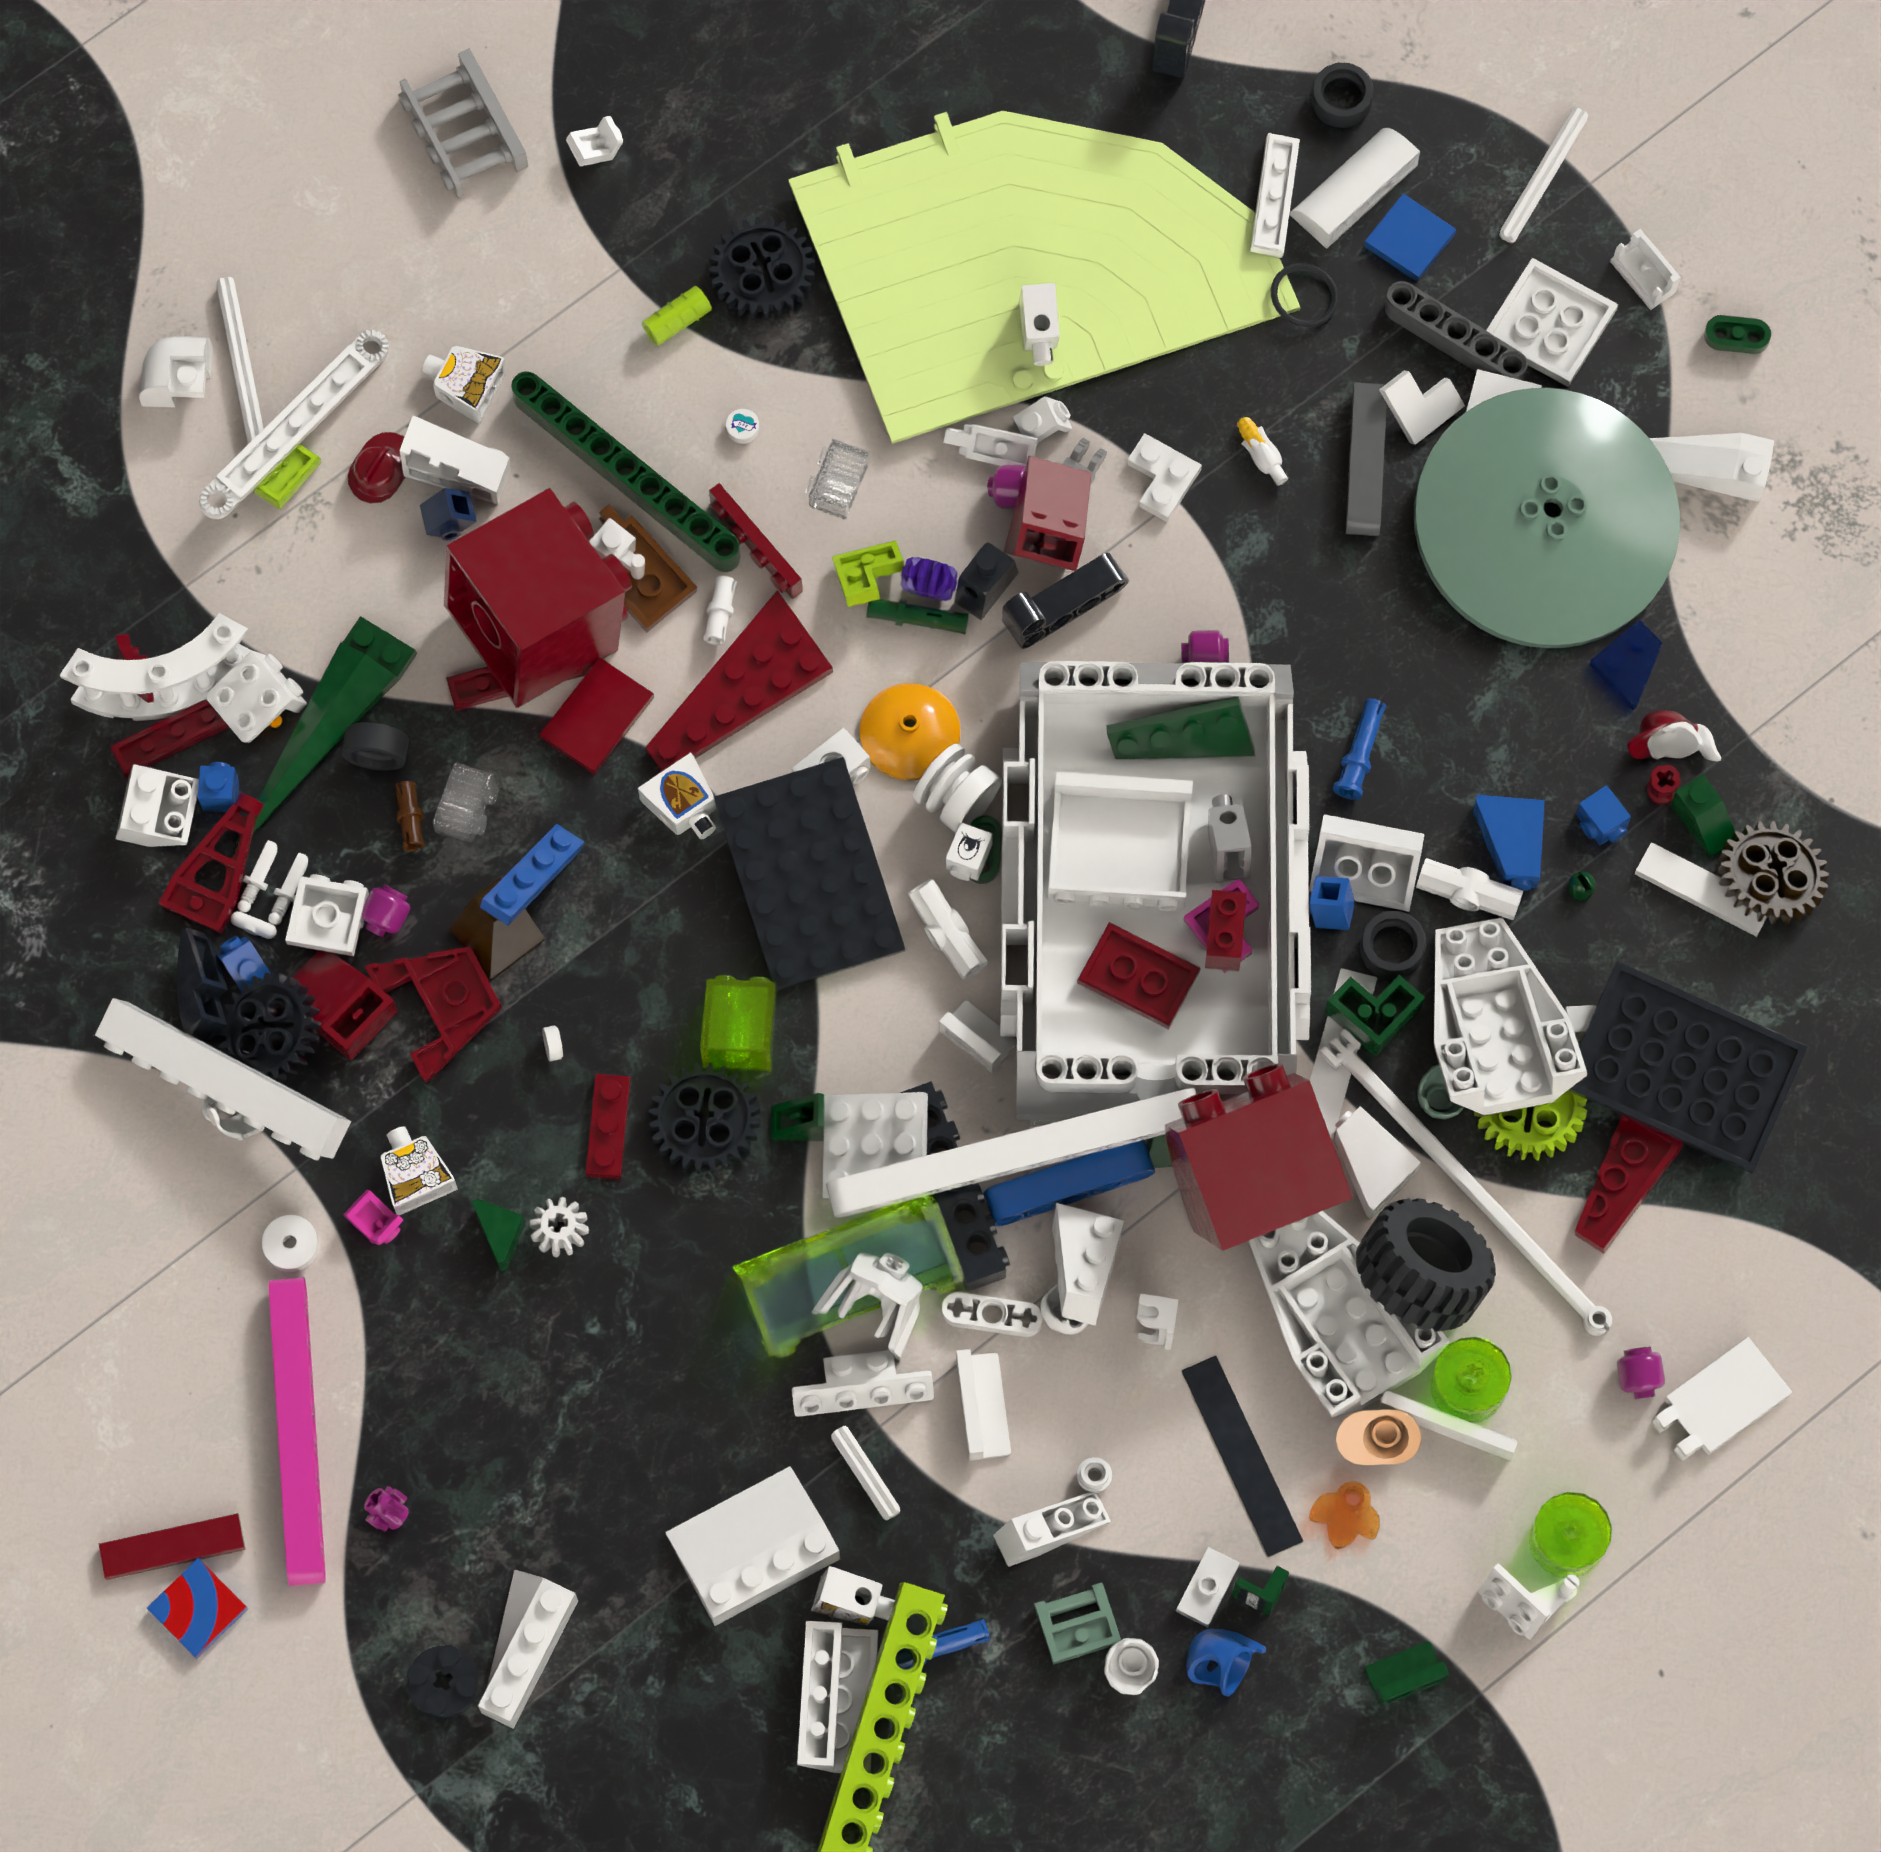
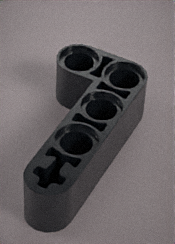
M1110 553L1102 554L1032 598L1027 592H1021L1012 597L1002 608V622L1021 649L1028 648L1117 594L1128 584L1129 579Z

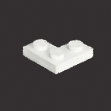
M1145 433L1127 461V465L1153 479L1139 501V507L1167 523L1202 467L1198 462Z

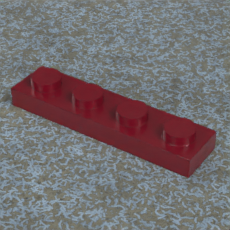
M720 483L709 490L710 504L708 506L713 515L719 521L724 519L730 526L729 531L738 539L739 544L745 543L751 550L749 554L754 563L760 569L765 567L772 575L770 579L779 592L783 593L786 591L792 599L802 593V578Z

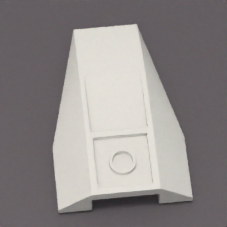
M1503 918L1436 930L1434 1048L1450 1101L1482 1115L1552 1103L1587 1076V1070L1570 1017Z
M1323 1211L1248 1241L1292 1361L1331 1417L1360 1411L1383 1397L1385 1391L1391 1392L1420 1374L1449 1345L1450 1341L1442 1331L1434 1332L1433 1328L1429 1330L1418 1329L1417 1325L1412 1323L1407 1325L1400 1321V1317L1387 1313L1380 1302L1376 1303L1370 1297V1290L1364 1288L1360 1279L1361 1274H1358L1356 1267V1250L1360 1243Z

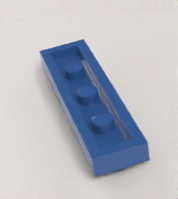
M556 824L482 899L480 908L508 926L582 850L584 841Z

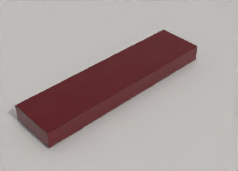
M487 666L446 677L455 711L508 697ZM584 668L568 680L585 676Z
M206 699L111 745L110 749L125 778H127L134 764L150 767L229 728V726Z
M238 1513L99 1543L104 1578L106 1580L195 1561L197 1558L201 1560L246 1550L240 1515Z

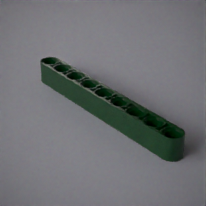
M524 371L518 373L513 378L511 387L514 402L523 413L720 572H730L737 568L741 558L738 539L730 531L539 376L532 372ZM525 388H532L535 390L530 395L520 394V392ZM549 408L559 409V412L554 415L544 413ZM573 428H581L584 430L579 435H572L569 433V431ZM597 448H606L609 450L604 455H596L593 453ZM622 468L633 469V472L629 475L618 473ZM647 488H655L658 490V492L654 495H645L642 493ZM672 508L683 510L681 514L676 516L667 513ZM697 528H704L708 530V532L702 536H696L692 534V532ZM723 548H729L733 551L728 556L717 554Z

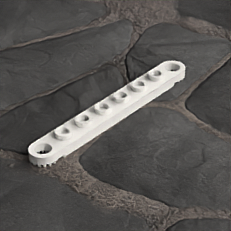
M366 330L351 345L347 346L204 488L199 500L201 511L209 518L221 519L226 517L384 361L389 349L388 339L385 338V335H382L379 331ZM367 341H375L380 345L381 351L378 354L369 355L368 352L366 353L363 350L362 345ZM218 494L224 497L226 504L223 508L214 509V507H210V504H208L207 498L210 495Z

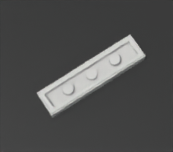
M1272 133L1267 134L1250 252L1282 258L1284 254L1300 139Z
M1652 842L1636 869L1635 875L1756 937L1767 916H1764L1761 922H1757V913L1754 911L1750 915L1745 916L1746 907L1744 905L1737 908L1733 907L1737 899L1735 896L1725 897L1729 886L1719 885L1720 877Z
M1388 1390L1384 1392L1378 1409L1405 1412L1414 1418L1418 1426L1509 1461L1518 1443L1516 1439Z

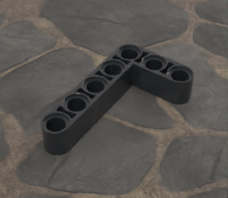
M1170 0L1167 13L1161 12L1155 35L1154 72L1185 78L1206 0Z

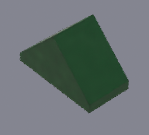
M816 1093L772 1105L770 1139L824 1141V1094Z
M480 1199L473 1200L471 1202L475 1214L502 1272L508 1269L526 1226L524 1216Z

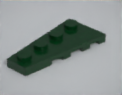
M1239 696L1106 725L1107 736L1115 759L1255 756V747Z

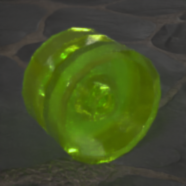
M1479 1337L1460 1338L1448 1344L1437 1358L1430 1381L1432 1398L1442 1412L1471 1423L1481 1422L1493 1416L1504 1403L1512 1379L1510 1362L1502 1349L1489 1340ZM1471 1377V1378H1473V1379L1476 1381V1383L1473 1384V1381H1472L1471 1379H1465V1378Z
M1565 1492L1553 1496L1541 1506L1530 1528L1529 1546L1533 1558L1543 1570L1561 1578H1567L1571 1574L1580 1577L1587 1575L1599 1565L1611 1543L1612 1525L1607 1511L1597 1500L1584 1493ZM1565 1531L1568 1532V1535L1574 1533L1576 1535V1538H1568L1565 1534Z

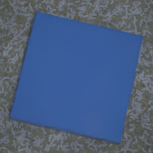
M1402 194L1365 240L1364 247L1418 282L1455 236L1456 229L1405 194Z

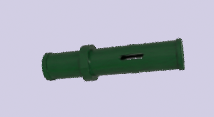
M879 599L868 602L866 618L896 622V626H903L904 623L965 635L969 613L907 604V600L900 599L899 602Z

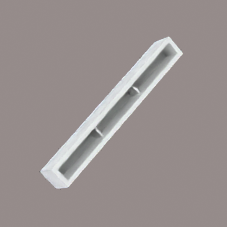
M113 998L95 1036L106 1041L104 1047L119 1055H123L124 1051L133 1056L131 1061L134 1064L150 1070L152 1066L161 1071L159 1077L175 1085H178L179 1081L189 1086L187 1092L203 1100H206L207 1096L217 1101L215 1107L231 1115H234L235 1111L245 1116L243 1122L259 1130H262L265 1126L273 1131L272 1138L287 1145H290L293 1141L302 1146L299 1152L314 1160H319L320 1156L333 1159L351 1123L345 1117L195 1037L184 1033L180 1029L129 1002Z

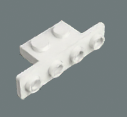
M890 1350L823 1358L826 1383L792 1388L794 1413L797 1417L934 1399L931 1371L896 1375L894 1355Z

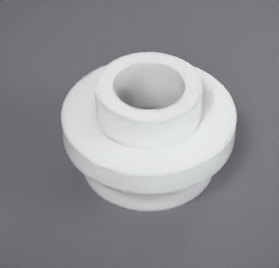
M1096 1457L1088 1458L1079 1465L1077 1480L1085 1491L1099 1493L1110 1485L1112 1470L1103 1459ZM1091 1471H1097L1100 1473L1101 1478L1098 1481H1091L1088 1478V1474Z

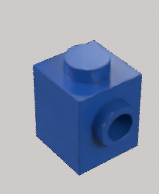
M213 762L210 766H200L198 800L202 810L227 812L238 798L239 778L235 767H230L229 764L223 762Z
M1607 785L1580 802L1576 812V816L1581 821V829L1589 839L1594 838L1599 846L1608 840L1614 843L1628 832L1626 828L1631 816Z
M1316 876L1312 894H1309V914L1313 916L1315 927L1349 930L1355 906L1349 878Z

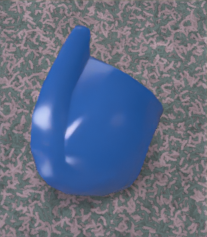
M1206 1629L1192 1639L1188 1648L1187 1675L1192 1682L1219 1687L1222 1695L1229 1697L1236 1691L1245 1676L1252 1654L1255 1652L1265 1653L1266 1647L1237 1632L1225 1629ZM1210 1660L1218 1663V1666L1212 1672L1207 1670Z

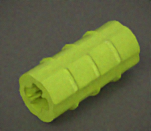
M694 286L684 294L681 293V296L672 302H668L666 306L657 312L654 311V314L642 321V327L650 340L656 346H659L668 339H672L681 330H685L687 326L696 320L699 321V318L710 312L712 307L701 289Z

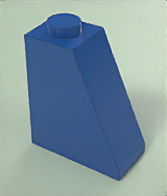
M1476 795L1473 813L1502 884L1522 891L1537 888L1541 872L1545 800Z

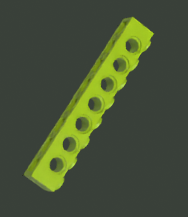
M906 1582L899 1584L817 1852H873V1848L869 1847L868 1844L872 1832L876 1834L879 1832L884 1813L879 1812L882 1798L888 1799L892 1791L894 1778L890 1777L893 1763L899 1764L904 1752L905 1743L900 1742L904 1728L910 1729L915 1716L916 1708L911 1707L915 1693L921 1694L926 1680V1673L921 1672L925 1658L931 1660L937 1644V1639L932 1638L936 1624L942 1625L948 1605L943 1603L945 1597L943 1594ZM912 1614L919 1615L924 1621L923 1631L918 1635L911 1634L906 1627L907 1619ZM901 1649H907L913 1655V1664L907 1670L901 1669L896 1664V1654ZM892 1683L899 1685L903 1691L901 1701L895 1705L889 1703L885 1698V1690ZM880 1718H886L892 1725V1732L886 1739H880L874 1732V1725ZM869 1753H876L881 1759V1768L874 1774L868 1773L863 1766L864 1758ZM863 1787L869 1791L871 1800L867 1807L859 1809L854 1805L852 1797L857 1789ZM853 1822L859 1827L860 1836L856 1842L848 1844L842 1838V1829L846 1824Z

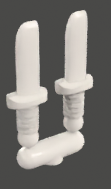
M269 840L251 876H244L243 882L247 883V886L241 896V901L238 903V910L240 912L237 911L231 915V923L244 929L252 935H259L266 939L275 937L277 930L274 925L281 923L290 902L295 901L296 895L294 894L298 887L300 876L303 877L308 865V857L298 853L282 888H276L273 893L279 897L274 904L275 906H273L272 913L269 915L268 920L270 923L245 914L251 909V904L254 903L253 901H255L259 889L266 891L268 884L263 881L277 853V844Z

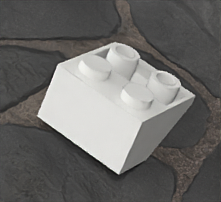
M134 764L128 777L115 839L148 847L187 845L198 794L199 779Z

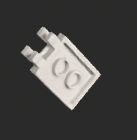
M1747 1337L1666 1396L1665 1401L1670 1407L1656 1415L1652 1425L1661 1434L1675 1422L1679 1421L1690 1435L1678 1443L1677 1447L1673 1450L1681 1462H1683L1701 1447L1707 1455H1710L1789 1397L1792 1391L1752 1340Z

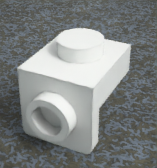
M611 116L603 117L596 128L570 132L566 139L579 166L613 160L623 143L621 132L614 124Z
M1045 396L1013 417L1021 435L1038 438L1037 444L1058 430L1067 433L1072 429L1068 420L1070 413L1067 407L1061 401Z

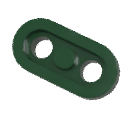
M1717 315L1707 322L1704 339L1708 346L1715 350L1759 354L1766 350L1769 345L1771 329L1766 322L1760 319ZM1721 332L1726 337L1719 339L1715 336V333ZM1755 336L1759 341L1751 342L1748 337Z
M979 816L969 826L991 833L993 845L985 862L988 870L981 872L978 881L969 879L978 884H987L993 881L999 872L1002 828L995 818Z

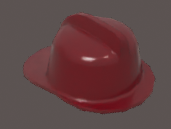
M394 432L377 434L365 443L354 459L348 472V485L352 493L359 500L370 504L381 503L390 499L406 478L403 475L400 448L404 440L403 435Z

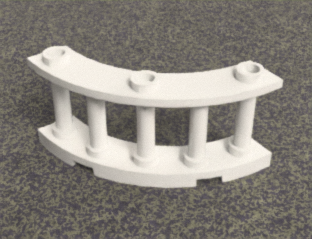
M218 613L212 623L201 634L184 646L167 654L142 660L109 659L78 648L61 672L60 677L79 686L70 700L73 705L88 712L109 718H114V716L132 718L133 721L168 718L206 700L207 693L251 651L239 644L247 634L248 628ZM153 692L154 702L147 703L137 694Z

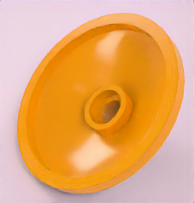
M898 684L878 693L866 706L860 721V742L862 748L870 756V763L882 773L901 780H919L929 765L951 745L959 744V717L951 702L939 691L922 684ZM909 719L916 722L913 727H906L903 723Z

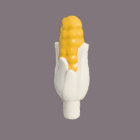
M1248 417L1241 418L1237 423L1239 432L1244 439L1241 444L1248 450L1258 469L1265 474H1270L1277 486L1282 485L1288 480V477L1280 466L1282 458L1278 449L1269 440L1262 426L1257 427Z

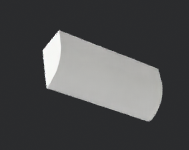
M1383 128L1294 208L1289 215L1327 249L1417 167L1420 151L1397 131Z

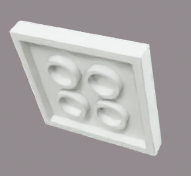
M1532 258L1486 331L1525 355L1527 365L1569 387L1615 314L1618 304Z
M913 1092L825 1095L823 1199L830 1200L826 1183L829 1181L927 1156L928 1094Z

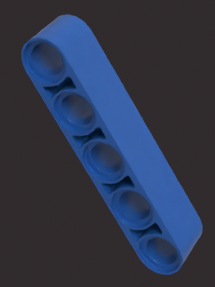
M1141 1140L1087 1154L997 1184L986 1189L983 1194L995 1226H1004L1056 1208V1203L1068 1205L1146 1179L1156 1171L1146 1142Z

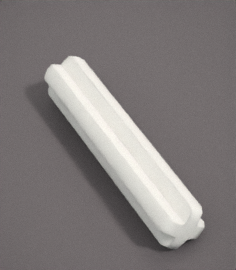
M842 1426L831 1434L836 1447L883 1519L889 1520L895 1517L900 1512L899 1505L848 1427Z

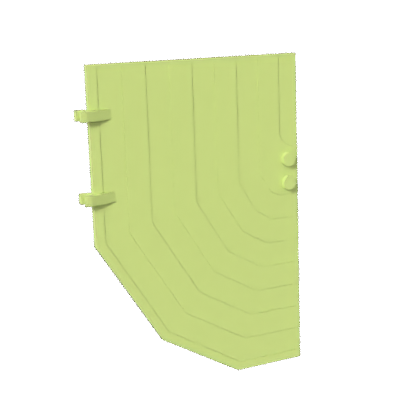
M1007 111L993 113L952 127L948 114L945 112L934 116L936 122L934 124V133L856 158L853 157L849 143L836 147L838 153L836 160L838 164L788 179L892 444L1280 317L1272 303L1271 285L1275 276L1284 267L1279 257L1250 252L1255 212L1160 142ZM1285 275L1279 283L1277 295L1282 308L1290 314L1299 311L1300 305L1288 276ZM1055 283L1059 341L1057 348L1052 349L1054 362L1050 365L1037 366L1034 365L1033 351H1026L1023 346L1019 311L1022 285Z

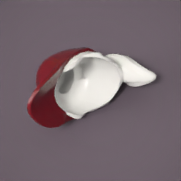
M1661 710L1647 714L1641 721L1640 734L1629 739L1627 743L1629 753L1636 759L1653 757L1657 760L1662 757L1684 758L1699 750L1705 759L1716 762L1721 761V756L1716 749L1709 729L1704 725L1691 723L1675 711Z

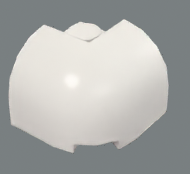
M173 336L160 339L151 346L142 364L139 395L141 405L144 407L175 408L176 397L204 398L206 378H211L213 346L210 338Z

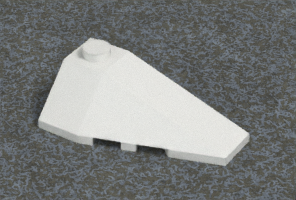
M1745 433L1649 438L1662 455L1673 482L1760 502L1772 460L1774 440Z

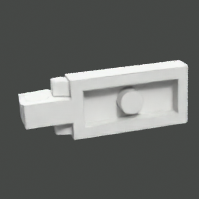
M965 424L964 430L948 427L945 431L943 443L960 446L959 454L966 455L965 458L1000 466H1026L1028 455L1033 457L1035 455L1038 438L976 424Z

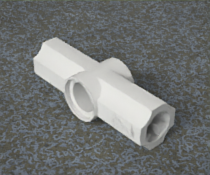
M1427 858L1423 864L1416 888L1450 899L1453 905L1467 911H1478L1481 909L1514 920L1523 891L1490 880L1489 876L1480 870L1470 867L1457 869Z

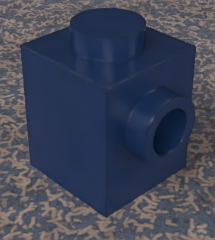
M443 488L419 505L426 535L441 537L443 540H453L458 538L462 531L477 522L469 491Z

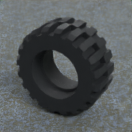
M1410 1198L1402 1199L1385 1206L1357 1247L1356 1267L1358 1274H1361L1360 1279L1364 1288L1370 1290V1297L1376 1303L1380 1302L1384 1306V1310L1390 1315L1395 1314L1401 1318V1322L1407 1325L1415 1324L1418 1329L1429 1330L1433 1328L1434 1332L1452 1330L1468 1322L1489 1293L1495 1282L1496 1266L1495 1262H1493L1494 1256L1491 1248L1486 1247L1485 1238L1482 1234H1477L1474 1230V1225L1468 1220L1465 1222L1459 1217L1460 1214L1454 1210L1448 1211L1443 1208L1442 1204L1437 1202L1427 1203L1426 1199L1416 1198L1412 1201Z

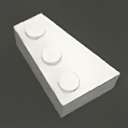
M414 415L411 418L400 448L403 475L405 477L441 488L469 491L471 497L496 505L499 504L511 471L510 458L502 451L487 448Z
M1056 1203L1052 1236L1055 1243V1263L1058 1269V1290L1062 1317L1096 1326L1118 1251L1124 1220Z

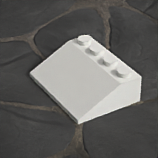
M791 1466L665 1532L714 1626L840 1560V1552Z

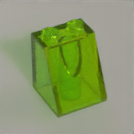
M719 975L715 979H707L700 1043L703 1068H707L709 1062H711L713 1068L717 1069L724 1065L726 1069L772 1071L777 996L776 982H770L768 978L752 977L749 981L735 980L734 977L728 975Z

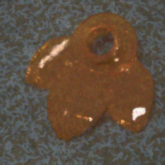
M1356 1481L1344 1483L1339 1487L1337 1493L1322 1494L1313 1504L1309 1514L1310 1521L1328 1524V1538L1336 1550L1349 1546L1358 1534L1374 1540L1380 1528L1379 1514L1370 1505L1371 1495L1365 1485ZM1354 1494L1358 1496L1360 1502L1352 1506L1347 1503L1346 1497Z

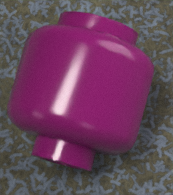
M1003 465L997 468L994 477H989L987 485L988 495L994 498L998 507L1002 509H1015L1026 466Z
M1219 630L1192 631L1188 636V643H1181L1182 663H1229V639L1223 638Z
M385 884L382 889H372L365 901L362 912V919L368 922L365 929L380 937H384L386 932L390 934L398 933L411 909L409 903L406 902L408 896Z
M1651 1346L1624 1350V1356L1620 1357L1617 1361L1621 1390L1626 1393H1634V1399L1656 1396L1655 1389L1661 1388L1665 1384L1661 1355L1658 1352H1652Z

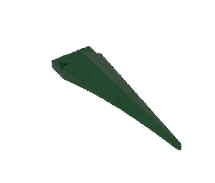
M361 616L358 618L344 641L338 645L258 798V801L263 803L264 807L256 820L253 835L308 773L344 737L346 728L357 723L401 679L418 654L414 648ZM240 835L234 844L235 852L240 842Z

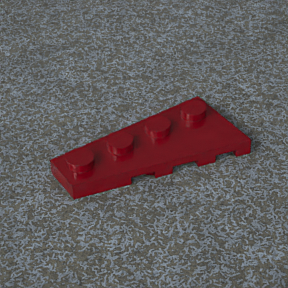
M1621 1115V1120L1613 1134L1605 1160L1601 1164L1594 1187L1588 1196L1576 1226L1575 1236L1604 1254L1680 1152L1683 1142Z

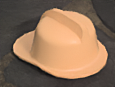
M1389 1409L1364 1410L1352 1413L1342 1421L1336 1435L1337 1448L1342 1456L1353 1464L1360 1465L1404 1463L1415 1455L1421 1442L1420 1427L1414 1418L1405 1412Z

